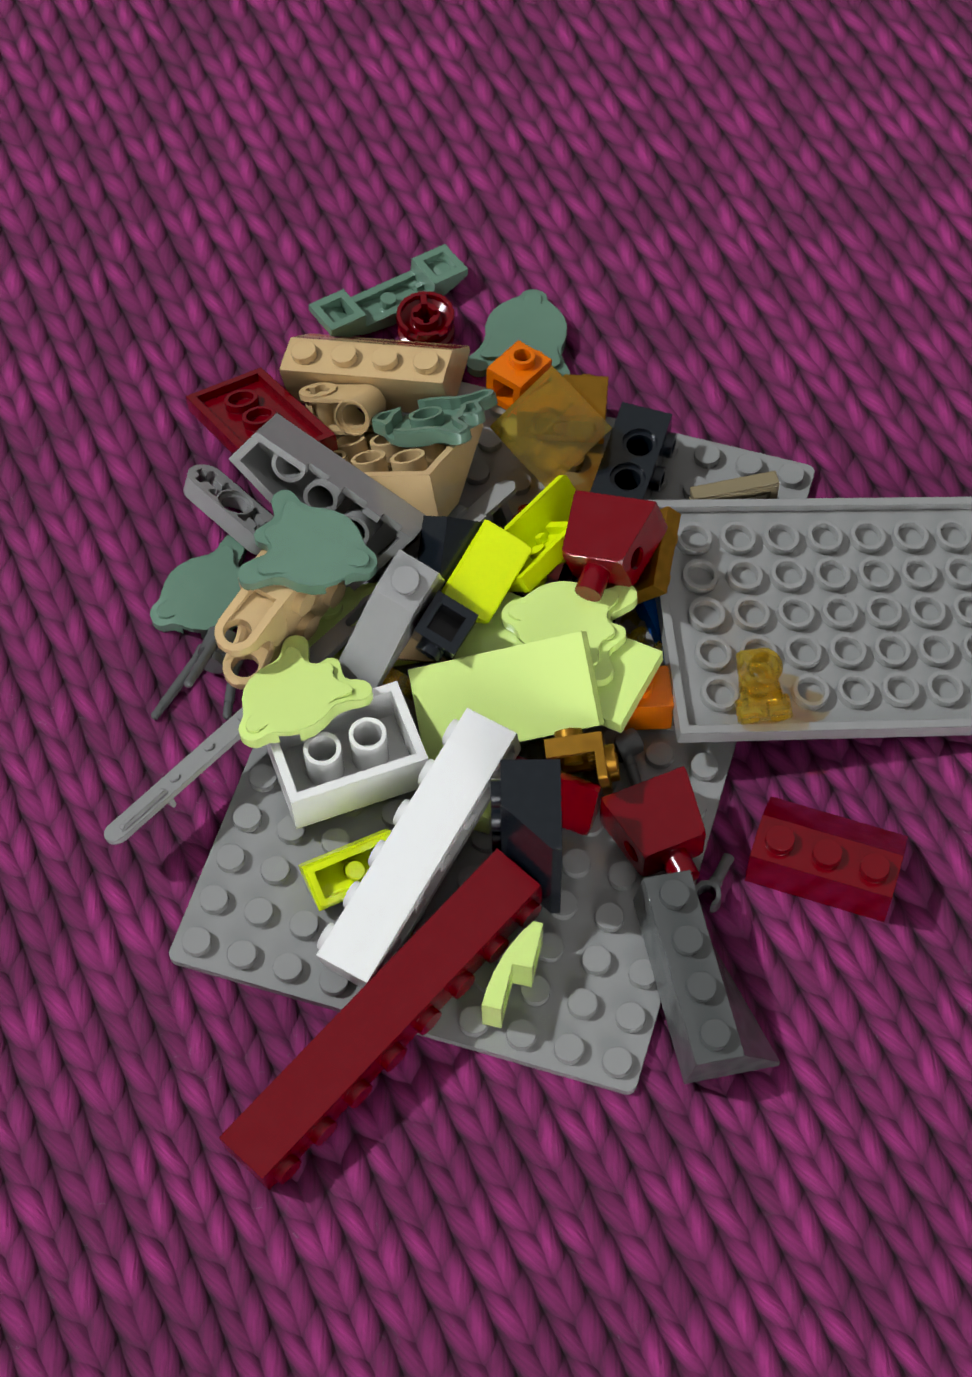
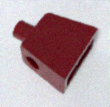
M575 491L562 554L573 576L579 579L575 587V592L578 596L588 601L598 602L603 596L607 583L627 587L636 584L668 528L656 501Z
M684 766L601 797L600 821L640 875L649 876L665 869L667 874L690 870L693 881L699 877L700 873L692 858L703 853L706 832L689 776Z

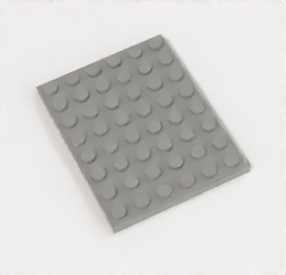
M972 497L649 500L656 501L659 509L669 506L681 514L677 534L678 541L674 550L670 572L671 580L667 593L655 597L665 666L668 665L673 694V718L677 743L972 735Z

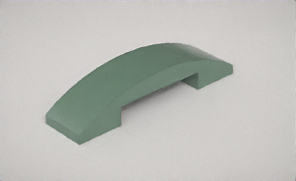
M443 244L412 258L411 270L352 297L342 289L310 303L308 310L332 337H352L372 333L397 324V308L404 298L421 291L436 292L444 296L468 275V268L446 244Z

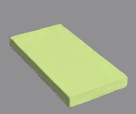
M507 592L489 623L474 624L454 659L522 644L514 633L503 626L501 613L507 603L523 597ZM627 638L626 643L609 657L614 671L613 680L605 686H597L605 723L602 726L619 733L623 732L663 662V651Z
M587 631L574 632L408 669L420 737L428 759L435 760L444 746L442 739L448 725L454 719L460 720L466 708L516 732L519 743L553 736L554 732L561 729H587L605 725Z

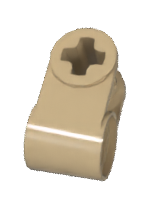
M319 382L307 385L299 391L300 400L305 402L306 408L336 435H362L372 426V417L386 409L384 395L378 388L370 384ZM356 406H358L359 408H361V410L364 412V414L361 413V412L357 409Z

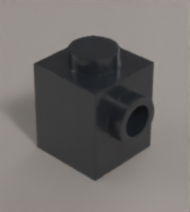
M438 590L413 631L412 638L419 642L415 648L436 662H440L442 657L448 661L453 660L479 615Z

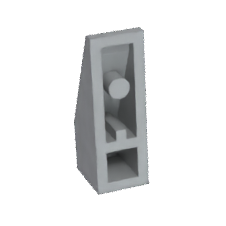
M401 549L397 551L375 586L340 656L339 662L345 678L364 680L370 683L372 689L381 686L410 640L418 622L438 590L440 591L446 582L440 573Z

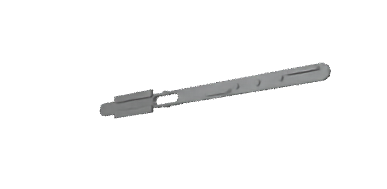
M512 480L500 481L492 486L468 509L458 504L447 517L484 522V520H489L488 518L493 515L496 523L506 526L513 519L507 501L516 494V484ZM420 538L404 551L417 560ZM385 567V568L381 571V575L384 574V572H385V570L387 569V567ZM371 594L364 597L358 606L310 647V663H320L326 658H332L347 644L355 626L351 625L360 618ZM243 707L111 822L104 831L106 841L111 845L123 843L166 804L175 807L174 797L241 739L238 728L243 717Z

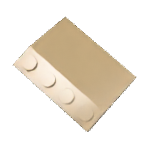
M483 423L470 429L472 439L464 444H433L423 447L395 446L389 443L384 436L375 433L371 426L365 433L359 436L336 435L338 450L333 452L426 516L447 517L459 503L483 429Z

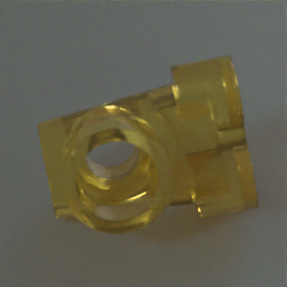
M769 648L749 649L738 652L736 654L740 699L734 702L738 724H754L761 721L779 722L792 718L793 711L790 696L787 693L783 694L778 679L783 671V664L779 655Z

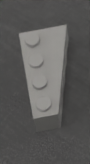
M278 413L255 432L229 458L235 467L270 503L273 495L278 491L290 490L302 503L308 506L328 508L342 513L351 519L359 529L365 545L375 553L378 563L377 571L392 559L399 549L402 550L422 530L423 515L425 514ZM357 581L348 585L355 591L365 581Z

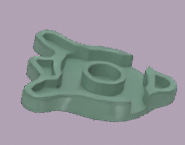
M536 289L526 290L518 297L503 302L490 313L485 325L484 341L479 349L468 357L467 371L474 377L486 376L487 367L519 340L552 359L550 382L552 384L563 375L570 374V370L562 358L567 340L565 317L558 308L548 301L544 292Z
M483 389L460 396L429 397L417 400L419 409L403 416L400 406L375 414L371 422L373 431L384 436L389 443L395 446L460 445L472 439L470 429L486 421L484 411L494 407L498 401L496 393L492 389Z
M281 490L275 493L271 500L274 517L271 521L259 527L254 533L256 546L266 550L267 553L244 563L238 569L239 583L246 590H256L271 585H282L296 592L321 595L326 594L327 587L337 585L342 581L345 582L346 586L353 582L370 580L377 572L378 563L375 553L365 545L359 529L351 519L342 513L328 508L308 506L302 503L290 490Z
M227 535L214 552L192 558L178 565L165 580L160 598L151 608L150 618L153 626L162 632L177 631L184 633L185 629L190 632L201 633V637L204 638L208 629L216 626L221 615L241 590L238 580V569L244 560L247 550L233 537ZM238 625L231 627L230 630L232 631L233 629L238 627Z

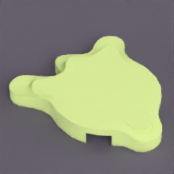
M557 581L542 585L523 598L510 601L504 606L501 613L503 626L514 633L522 644L574 632L587 631L597 686H605L613 680L614 675L612 662L609 657L613 652L622 647L627 640L625 628L612 623V621L633 610L638 603V596L633 586L617 585L605 589L601 600L593 602L585 600L576 594L575 587L577 582Z
M300 635L289 636L282 644L279 657L254 674L244 688L242 695L243 717L238 728L241 741L248 747L260 748L269 743H280L279 736L300 734L301 741L314 737L326 728L339 714L369 705L373 700L372 687L370 683L364 680L345 678L342 674L340 662L336 658H326L320 663H310L308 640Z

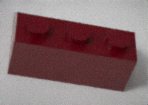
M771 796L763 812L752 846L745 881L884 922L897 883L908 836Z

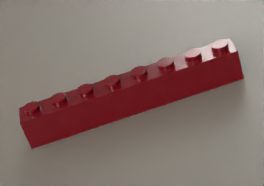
M497 848L219 1136L225 1149L268 1190L277 1181L280 1184L287 1182L301 1166L302 1161L299 1158L312 1144L320 1146L332 1135L338 1125L335 1120L348 1106L354 1109L367 1098L373 1088L370 1083L383 1069L389 1072L402 1061L407 1053L405 1046L418 1032L421 1035H425L436 1025L442 1015V1012L439 1010L453 996L455 999H459L470 989L476 979V976L473 974L485 961L490 964L495 962L506 950L509 944L507 938L519 926L524 929L536 919L542 909L540 904L542 902L541 885Z

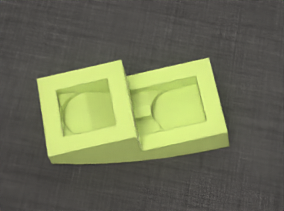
M533 921L511 943L500 959L482 1001V1024L502 1028L512 984L532 987L543 944V923Z

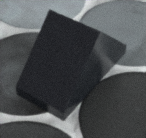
M423 515L418 560L440 573L447 582L483 522L445 516Z

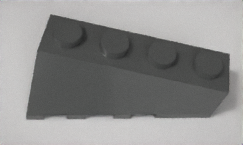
M686 870L643 878L633 903L684 1084L779 1066L780 1060L711 942L691 871Z

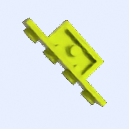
M558 475L504 527V530L524 541L533 549L508 592H532L546 583V576L557 565L566 562L562 554V548L573 496L576 491L567 475Z

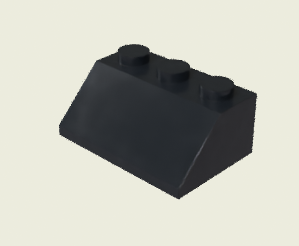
M560 759L500 760L501 778L491 779L492 852L498 848L541 885L542 902L540 904L550 913H560L562 877Z

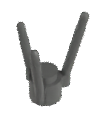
M215 626L208 629L202 643L198 644L190 661L151 713L153 720L159 719L184 685L187 688L193 686L203 669L215 674L223 672V660L226 652L218 648L214 636ZM229 629L225 634V638L233 643L236 633ZM244 660L239 661L234 666L233 673L238 676ZM228 682L222 714L225 720L231 718L236 688L232 687Z

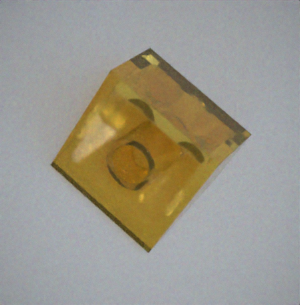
M553 366L490 426L511 452L545 487L558 475L568 473L613 429Z

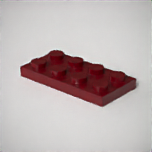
M261 367L185 396L189 411L232 454L276 413L330 450H338L336 434Z

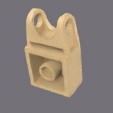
M262 549L255 558L265 555L267 551ZM342 581L337 585L327 587L326 594L321 595L296 592L282 585H271L256 590H246L240 585L241 590L221 615L215 626L214 636L218 648L226 652L222 667L226 681L232 687L244 690L247 682L253 675L248 677L235 675L233 668L239 661L244 659L255 661L259 665L254 673L256 674L261 668L274 662L279 657L282 644L287 637L300 635L309 640L316 632L321 617L330 607L335 608L342 600L346 591L345 582ZM238 625L234 642H229L225 638L226 632L231 627Z

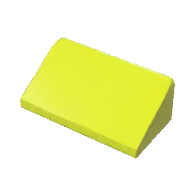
M484 520L441 592L478 614L479 616L475 623H489L533 549L527 543L491 521Z
M380 830L298 865L318 911L343 902L350 886L355 881H362L370 868L368 859L373 848L380 840L386 841L391 830Z

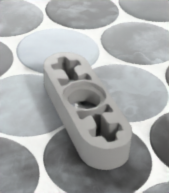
M198 464L189 468L183 488L185 496L246 550L258 555L262 549L256 546L254 533L259 527L271 521L274 516L219 469L205 464ZM224 507H232L243 513L232 512Z

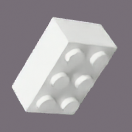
M398 681L373 688V700L369 705L339 714L326 728L314 737L301 741L300 734L279 736L280 743L267 744L270 759L296 829L418 789L420 786L418 784L419 774L429 759Z

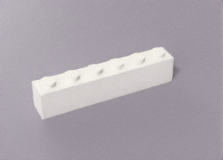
M466 708L460 720L454 719L448 725L442 739L443 748L435 760L429 759L425 763L419 774L418 784L420 786L411 800L405 799L398 807L393 818L395 827L386 841L380 840L373 848L368 859L370 868L361 882L355 881L348 889L343 900V907L345 909L335 924L329 923L319 937L317 948L320 950L316 955L324 967L361 988L373 978L408 940L490 803L491 779L501 778L500 760H515L521 751L516 732L469 708Z

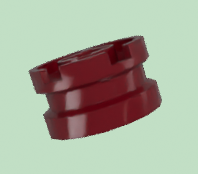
M421 291L413 293L402 300L397 308L396 315L399 340L452 344L454 342V309L451 302L445 296L436 292Z

